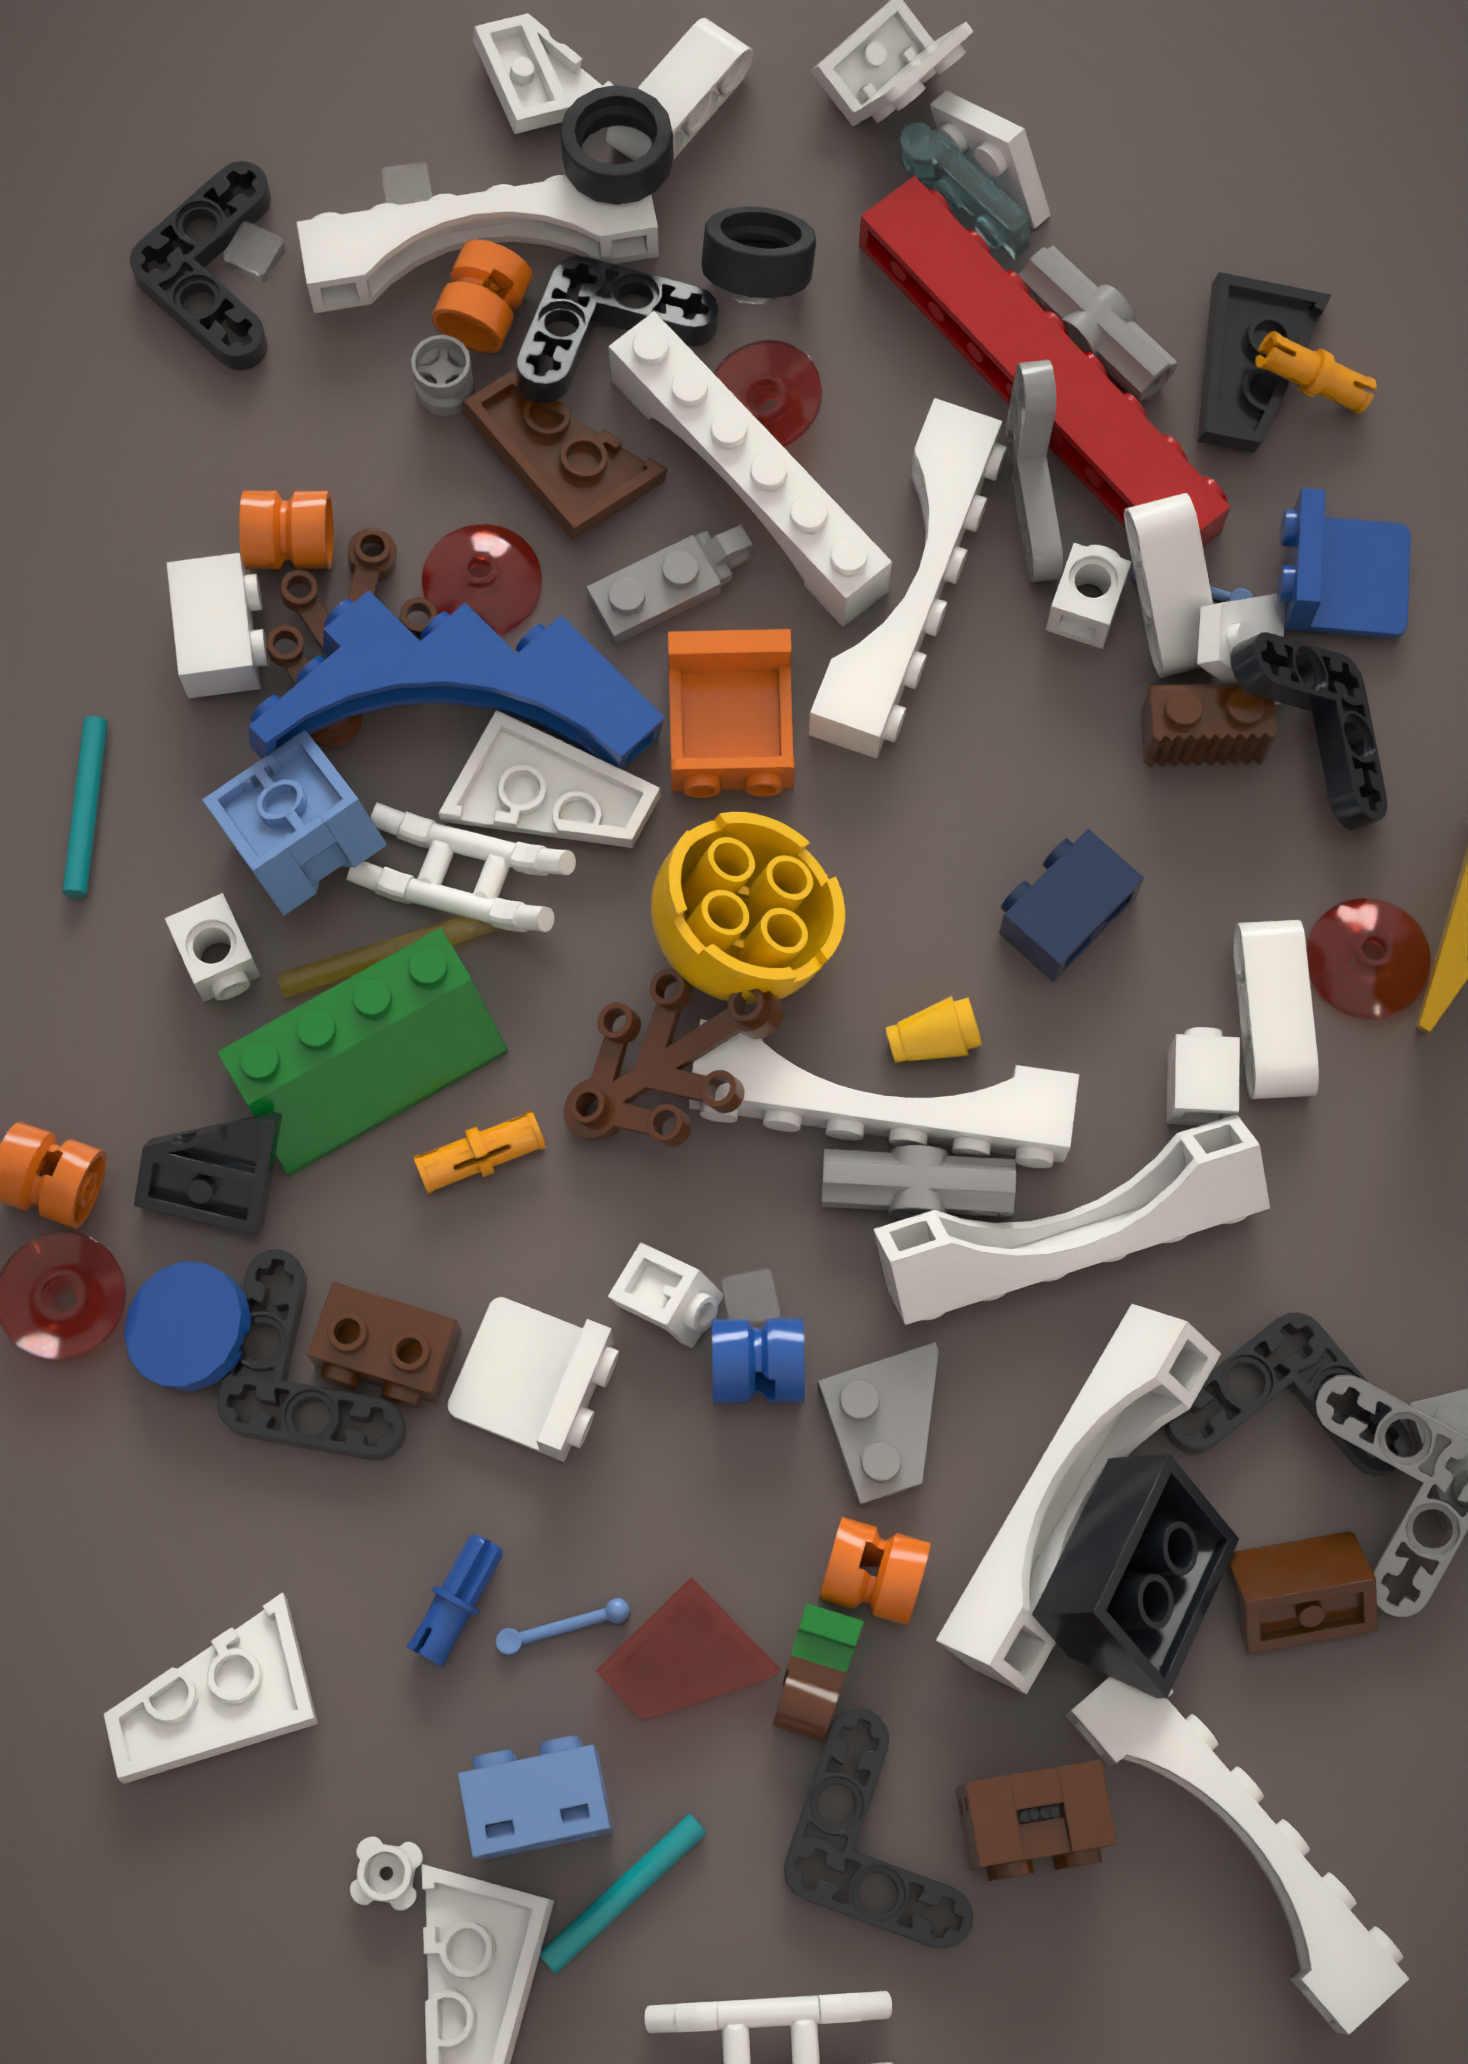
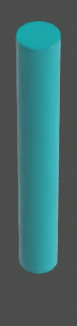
M97 716L84 717L62 889L64 895L74 898L86 897L88 893L108 726L106 719Z
M690 1813L684 1817L541 1950L540 1957L550 1969L557 1974L707 1834L704 1828Z

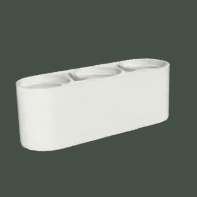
M707 18L698 20L638 87L657 98L669 114L673 131V160L738 87L753 61L754 52L752 48ZM619 125L608 128L606 135L607 143L633 161L645 155L652 146L649 136L635 128Z
M1187 493L1126 508L1124 512L1126 532L1148 647L1154 668L1160 678L1202 668L1197 665L1200 607L1213 605L1198 519L1191 498Z
M1300 920L1236 923L1233 935V954L1245 1076L1249 1097L1251 1099L1316 1096L1319 1084V1066L1306 942L1302 922Z

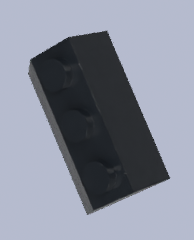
M1170 1453L1108 1458L1032 1616L1069 1658L1157 1699L1168 1698L1239 1538Z

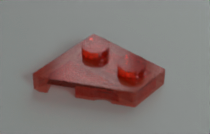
M691 1577L596 1670V1673L642 1721L774 1679L781 1669Z

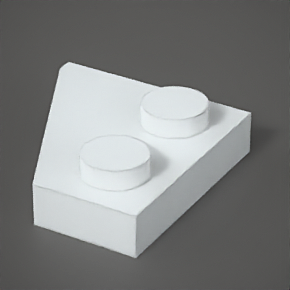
M1277 594L1200 607L1197 665L1224 684H1239L1231 667L1230 655L1232 648L1236 644L1261 632H1269L1284 637L1286 602H1278Z

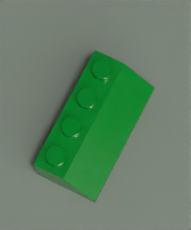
M440 927L219 1050L217 1053L253 1116L271 1112L282 1114L276 1156L289 1177L507 1054L508 1049L473 980Z

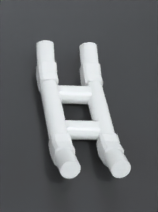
M376 803L370 818L377 829L396 835L398 839L413 845L428 848V853L417 879L412 875L404 874L388 867L382 868L363 861L355 868L350 867L347 881L371 889L376 894L394 901L433 908L490 923L493 927L509 931L526 932L531 930L547 932L552 928L554 913L551 908L525 905L523 902L509 901L498 897L510 867L514 871L531 875H570L576 865V859L572 851L548 849L542 845H530L519 841L514 843L438 824L435 820L423 818L407 811L404 813L381 803ZM454 853L485 861L473 893L442 886Z
M887 1991L649 2005L645 2010L644 2020L646 2030L650 2034L722 2030L723 2064H751L749 2028L790 2026L792 2064H820L817 2024L889 2019L892 2014V1999ZM884 2062V2063H871V2064H893V2063H891V2062Z

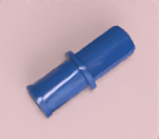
M473 1534L468 1538L442 1587L439 1588L434 1585L432 1592L436 1593V1596L411 1641L408 1642L407 1648L442 1667L445 1666L446 1659L471 1614L478 1616L480 1612L479 1609L475 1608V1605L503 1556V1550L497 1544L480 1535Z

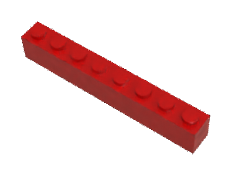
M914 175L861 215L858 246L1008 405L1010 404L1017 364L1048 359L1051 361L1056 384V414L1048 447L1125 529L1124 512L1126 508L1187 493L1191 498L1197 515L1203 547L1222 533L1230 506L1221 487L1209 477L1203 478L1187 462L1186 454L1181 445L1169 435L1163 436L1147 420L1146 412L1140 402L1129 393L1123 394L1107 378V372L1103 364L1094 354L1090 352L1083 353L1068 337L1067 329L1060 318L1051 311L1044 312L1029 296L1027 286L1021 277L1012 270L1005 271L991 256L985 240L972 229L967 231L952 215L948 202L938 191L934 189L929 191Z

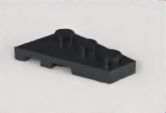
M1222 272L1217 274L1211 287L1197 442L1252 453L1257 450L1289 386V380L1256 366L1255 359L1257 356L1267 357V355L1258 352L1259 346L1270 332L1275 331L1283 337L1307 348L1312 337L1311 334L1321 314L1324 312L1331 294Z

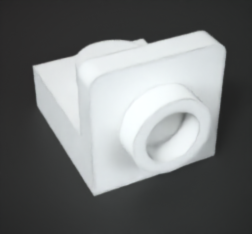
M640 1242L608 1298L618 1307L667 1330L680 1343L692 1348L702 1332H705L712 1325V1319L716 1318L723 1293L699 1269Z

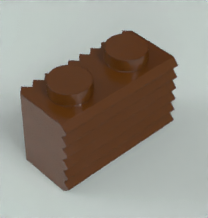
M1239 684L1149 686L1146 700H1144L1143 708L1141 709L1144 763L1150 768L1155 762L1161 767L1167 762L1175 767L1180 761L1186 767L1192 761L1198 766L1204 761L1210 766L1216 761L1224 766L1228 760L1234 765L1240 760L1247 765L1254 760L1260 765L1266 759L1277 734L1275 701L1253 696L1247 693Z

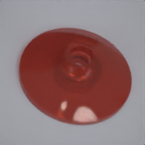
M762 340L746 344L726 356L713 372L783 447L799 439L813 424L820 410L823 393L818 370L806 353L789 343L776 340ZM774 399L778 401L771 409L759 411L760 406L766 400Z
M491 524L469 525L447 534L429 553L422 572L424 598L433 603L437 615L444 611L451 615L466 603L498 635L514 629L528 618L539 600L542 588L541 567L532 547L515 532ZM484 565L491 568V572L483 578H475L470 574V570L476 566Z
M1358 898L1332 907L1314 925L1306 945L1309 978L1314 988L1331 1006L1354 1017L1373 1019L1387 1017L1400 1012L1418 997L1427 982L1430 972V949L1422 929L1407 912L1383 900ZM1368 942L1377 944L1383 952V958L1379 960L1367 958L1362 951V945Z
M52 1232L38 1236L15 1251L0 1273V1323L8 1337L16 1345L34 1356L50 1360H65L87 1354L108 1339L122 1317L126 1302V1284L121 1267L105 1246L86 1235L75 1232ZM64 1290L75 1291L76 1302L73 1307L65 1311L57 1310L55 1307L57 1295Z

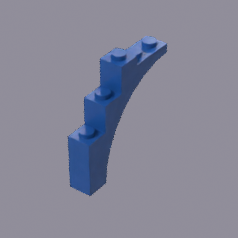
M368 590L355 602L351 599L341 602L327 616L324 622L325 628L323 629V652L328 658L325 659L322 655H319L307 663L296 677L298 684L281 698L277 695H272L263 701L250 717L252 723L248 726L250 748L262 759L304 730L311 735L348 717L392 706L447 703L498 710L504 714L537 724L576 745L584 752L625 770L659 739L665 717L562 615L547 628L542 624H538L528 631L516 646L518 653L466 603L451 615L444 611L434 617L421 632L420 638L422 641H420Z

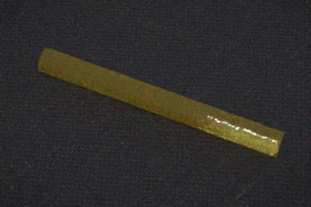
M460 916L277 973L276 976L283 997H288L354 976L440 927L451 945L501 930V928L493 927L490 923Z

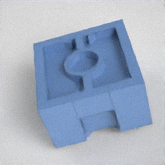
M306 730L202 799L283 916L317 894L319 881L340 866L355 868L387 846V843L360 800Z
M579 1735L539 1743L541 1755L517 1760L516 1754H512V1750L496 1751L472 1757L473 1770L458 1773L473 1858L486 1861L614 1833L600 1756L595 1745L583 1746Z

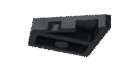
M271 1112L150 1139L142 1149L134 1206L257 1236L264 1227L282 1114Z

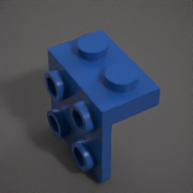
M1301 488L1293 510H1284L1280 528V546L1288 547L1287 565H1282L1280 568L1277 587L1278 602H1286L1284 629L1390 639L1401 637L1408 624L1411 541L1409 528L1401 523L1325 517L1326 490Z

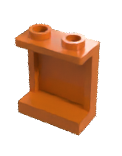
M791 629L668 632L672 791H684L685 795L694 798H709L720 794L721 790H745L747 794L752 796L767 797L781 793L782 789H794L795 759L793 757Z

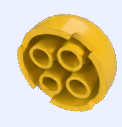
M747 812L720 813L715 820L703 823L684 833L668 854L657 873L653 884L650 908L657 942L670 965L684 980L701 992L728 1002L732 993L742 992L743 999L747 1001L745 1004H757L756 995L748 990L758 988L763 993L770 990L779 999H782L802 988L836 951L844 932V898L836 876L829 879L821 865L806 850L810 842L805 837L777 820Z

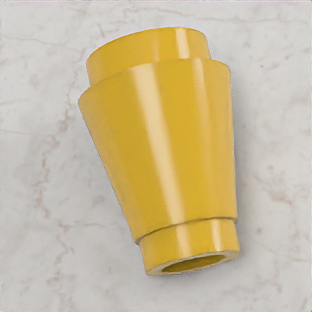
M950 996L897 1022L895 1025L886 1027L895 1063L907 1060L910 1062L969 1056V1049L983 1046L969 997L954 1001L953 997Z

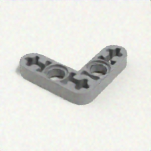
M1049 359L1017 364L1005 429L1010 475L1025 563L1031 583L1061 580L1063 575V550L1046 456L1056 414V384L1053 367Z
M1349 1374L1337 1375L1327 1380L1318 1392L1316 1410L1322 1425L1332 1433L1421 1481L1419 1488L1373 1569V1574L1376 1578L1377 1606L1387 1614L1396 1617H1409L1420 1612L1428 1603L1468 1531V1506L1465 1512L1461 1514L1447 1500L1427 1495L1434 1484L1438 1485L1446 1493L1453 1480V1472L1446 1467V1463L1451 1457L1457 1460H1462L1466 1457L1468 1453V1437L1359 1377ZM1348 1387L1356 1389L1360 1392L1357 1398L1359 1406L1375 1414L1378 1401L1391 1407L1378 1421L1373 1441L1360 1435L1368 1427L1367 1422L1353 1415H1348L1343 1423L1332 1418L1335 1407L1327 1401L1332 1391L1343 1395ZM1398 1419L1413 1420L1424 1431L1425 1440L1423 1446L1417 1453L1411 1456L1395 1454L1385 1442L1387 1428ZM1468 1480L1463 1483L1456 1496L1459 1501L1468 1502ZM1436 1509L1442 1511L1452 1522L1450 1537L1439 1546L1422 1544L1413 1533L1415 1518L1425 1510ZM1401 1542H1405L1418 1556L1437 1560L1432 1571H1428L1420 1562L1412 1576V1585L1419 1590L1418 1594L1414 1598L1409 1595H1403L1398 1602H1395L1388 1598L1389 1586L1382 1579L1387 1572L1398 1576L1409 1560L1408 1555L1396 1553V1550Z

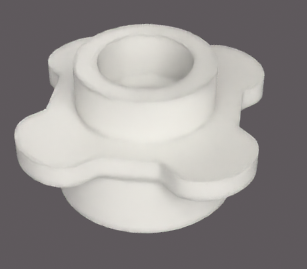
M367 1837L362 1840L356 1850L360 1862L357 1869V1879L350 1886L352 1898L361 1905H368L373 1901L390 1903L394 1909L400 1911L410 1908L417 1898L413 1881L415 1869L423 1862L421 1849L412 1842H405L401 1846L383 1844L377 1837ZM384 1867H390L393 1870V1876L389 1880H383L380 1876V1872Z

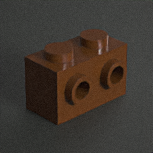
M333 1281L307 1356L315 1367L321 1368L319 1378L344 1388L356 1389L358 1381H363L382 1387L380 1396L390 1402L409 1408H418L420 1399L437 1404L461 1330L456 1319Z

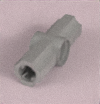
M1043 247L1029 259L1027 265L1018 274L1027 286L1029 296L1044 312L1051 311L1056 314L1065 325L1068 337L1083 353L1090 352L1094 354L1103 364L1106 372L1139 402L1152 398L1163 388L1164 384L1175 372L1177 361L1136 324L1133 309L1125 297L1114 287L1107 284L1097 287L1056 247Z
M923 1145L899 1146L893 1148L891 1153L824 1149L821 1207L887 1210L890 1216L899 1219H907L932 1210L946 1214L994 1216L999 1218L1013 1216L1016 1194L1015 1159L948 1156L947 1151L941 1148Z

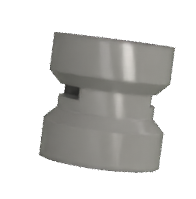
M435 335L421 341L414 349L411 365L417 398L421 405L432 414L441 416L455 415L461 412L463 400L475 393L470 355L464 343L452 336Z

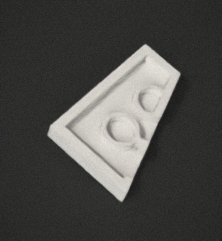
M496 710L438 814L440 822L633 848L661 794L660 787Z
M283 1592L263 1605L265 1610L234 1630L231 1627L211 1641L212 1646L180 1668L172 1667L104 1713L117 1778L123 1784L318 1724L288 1600Z
M422 1864V1889L426 1890V1927H423L424 1954H427L428 2000L425 2001L427 2064H510L554 1900Z

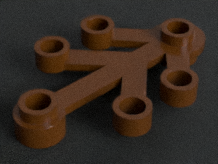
M376 528L363 529L357 532L350 540L348 546V565L354 576L348 599L355 602L368 590L375 596L378 581L386 579L393 572L396 565V545L392 537L385 531ZM374 543L380 545L383 552L379 556L369 557L361 549L366 544ZM291 571L284 576L281 582L282 601L287 608L298 613L323 651L324 622L329 614L318 599L317 581L307 571ZM295 584H303L311 592L304 598H295L290 595L288 590ZM415 597L403 604L400 616L397 619L412 634L421 639V632L437 616V611L429 600ZM414 611H421L430 620L426 624L418 626L412 624L407 617ZM281 625L269 633L267 652L270 660L274 664L283 667L294 685L298 684L296 682L297 675L309 663L303 656L304 639L301 632L295 627ZM282 639H290L297 645L296 649L288 654L278 652L274 646ZM365 713L343 719L310 736L317 745L322 747L338 748L352 742L359 734L362 727V715Z
M668 968L659 971L650 983V995L656 1002V1006L636 1067L619 1077L627 1045L638 1036L641 1029V1020L635 1011L621 1002L608 1004L600 1012L597 1025L604 1039L591 1078L576 1085L566 1099L564 1119L567 1127L572 1133L587 1141L606 1139L616 1134L620 1129L651 1136L667 1147L681 1145L686 1141L691 1132V1121L686 1113L672 1104H662L651 1111L628 1103L651 1090L704 1102L719 1113H730L736 1110L741 1105L745 1094L744 1086L740 1080L725 1070H715L706 1076L682 1069L740 1032L752 1039H762L773 1034L780 1026L784 1015L783 1004L779 997L770 990L764 993L758 988L748 990L756 995L757 1005L753 1012L743 1015L747 1001L743 999L742 992L732 993L728 999L727 1009L671 1044L682 1009L692 999L693 986L684 980L675 969ZM678 982L677 992L672 997L665 999L666 988L671 983ZM626 1015V1022L623 1028L613 1032L615 1020L620 1016ZM724 1083H729L730 1090L727 1096L722 1100L716 1101L715 1093L718 1087ZM598 1099L597 1110L592 1115L586 1116L589 1106ZM676 1116L674 1129L670 1133L663 1135L662 1126L668 1118Z

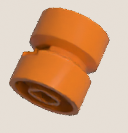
M474 239L466 241L462 246L450 273L452 283H447L443 288L432 312L431 319L433 325L442 335L455 337L464 343L467 349L474 352L491 354L498 352L503 347L514 322L513 311L521 306L533 279V274L527 262L515 252L491 241Z
M243 491L239 510V540L241 558L245 569H280L285 560H290L295 569H331L334 555V514L330 492L294 491L289 501H283L277 491Z
M21 1121L17 1122L9 1129L0 1144V1203L22 1211H27L37 1205L39 1215L42 1218L77 1229L86 1221L96 1203L105 1177L107 1154L104 1150L73 1139L58 1145L57 1137L53 1132Z
M842 1517L818 1600L850 1610H854L861 1603L869 1604L872 1616L908 1626L924 1574L931 1543L899 1533H895L888 1540L880 1538L876 1526ZM859 1566L878 1567L876 1577L870 1575L866 1570L860 1569Z

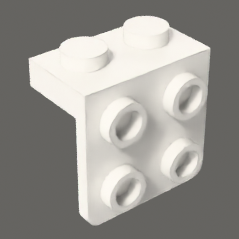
M890 0L810 72L852 126L857 125L872 116L876 123H879L895 109L901 110L925 90L923 83L933 75L943 73L966 53L960 43L973 30L967 22H964L933 41L903 0Z
M504 1297L494 1299L487 1309L449 1398L448 1410L455 1419L565 1462L571 1445L581 1448L588 1434L595 1411L587 1409L596 1385L605 1388L616 1366L620 1351L612 1348L614 1344L612 1329L589 1319L586 1320L584 1327L580 1328Z

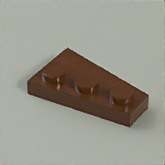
M511 371L463 400L462 414L571 540L576 539L665 482L668 470L666 467L651 458L644 462L621 447V439L606 430L599 434L571 416L570 408L559 401L539 403L525 398L519 392L516 383L517 375Z

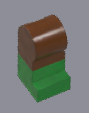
M806 1603L782 1685H784L772 1725L773 1727L824 1742L864 1623L863 1620Z

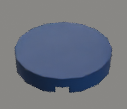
M178 1262L157 1271L139 1288L128 1308L124 1337L130 1360L142 1376L167 1389L194 1392L217 1383L236 1366L243 1353L239 1348L243 1342L244 1333L249 1335L251 1324L247 1297L232 1277L204 1262Z

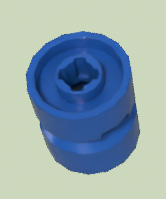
M767 1318L761 1328H754L748 1319H712L713 1404H749L755 1394H762L768 1403H804L805 1357L803 1318Z

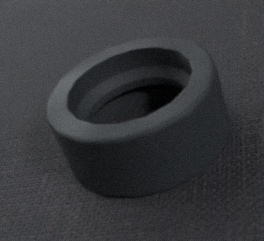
M613 85L595 88L577 98L564 114L560 129L562 159L566 177L578 192L596 202L620 205L637 202L651 195L669 177L674 158L673 131L669 114L657 98L639 88ZM618 125L635 128L648 135L652 142L651 148L645 155L632 162L617 165L598 162L586 155L582 148V144L591 134L602 128Z
M751 206L725 209L713 214L705 224L701 260L703 275L713 285L742 296L752 298L791 296L804 290L812 279L816 248L815 232L803 219L784 211Z

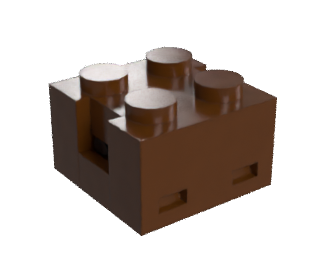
M1102 1760L970 1781L956 1788L969 1869L971 1871L986 1868L988 1881L1033 1874L1032 1860L1048 1857L1053 1859L1054 1870L1102 1862L1100 1849L1117 1845Z

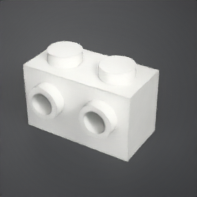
M240 553L166 562L178 675L188 699L261 689L259 667L269 666V657L264 630H254L252 611L262 610L263 608L257 573L247 575Z

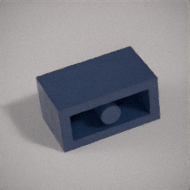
M1089 829L1074 843L1068 838L1062 840L1042 864L1047 871L1032 886L1026 880L1021 882L1008 895L1000 907L1005 914L999 934L1052 982H1055L1136 899L1144 879L1141 874Z

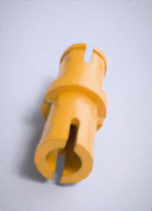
M1275 331L1270 332L1259 346L1258 352L1267 355V357L1257 356L1255 359L1256 366L1297 384L1298 391L1310 398L1314 395H1320L1349 409L1355 414H1361L1370 405L1374 394L1364 391L1365 388L1371 391L1376 389L1377 385L1374 378L1366 377L1335 362L1334 355L1322 348L1318 349V351H1312Z
M532 1110L526 1111V1114L480 1132L477 1126L465 1130V1138L424 1154L414 1155L413 1158L427 1194H431L436 1189L480 1172L483 1178L495 1173L493 1167L535 1150L545 1149L546 1144Z

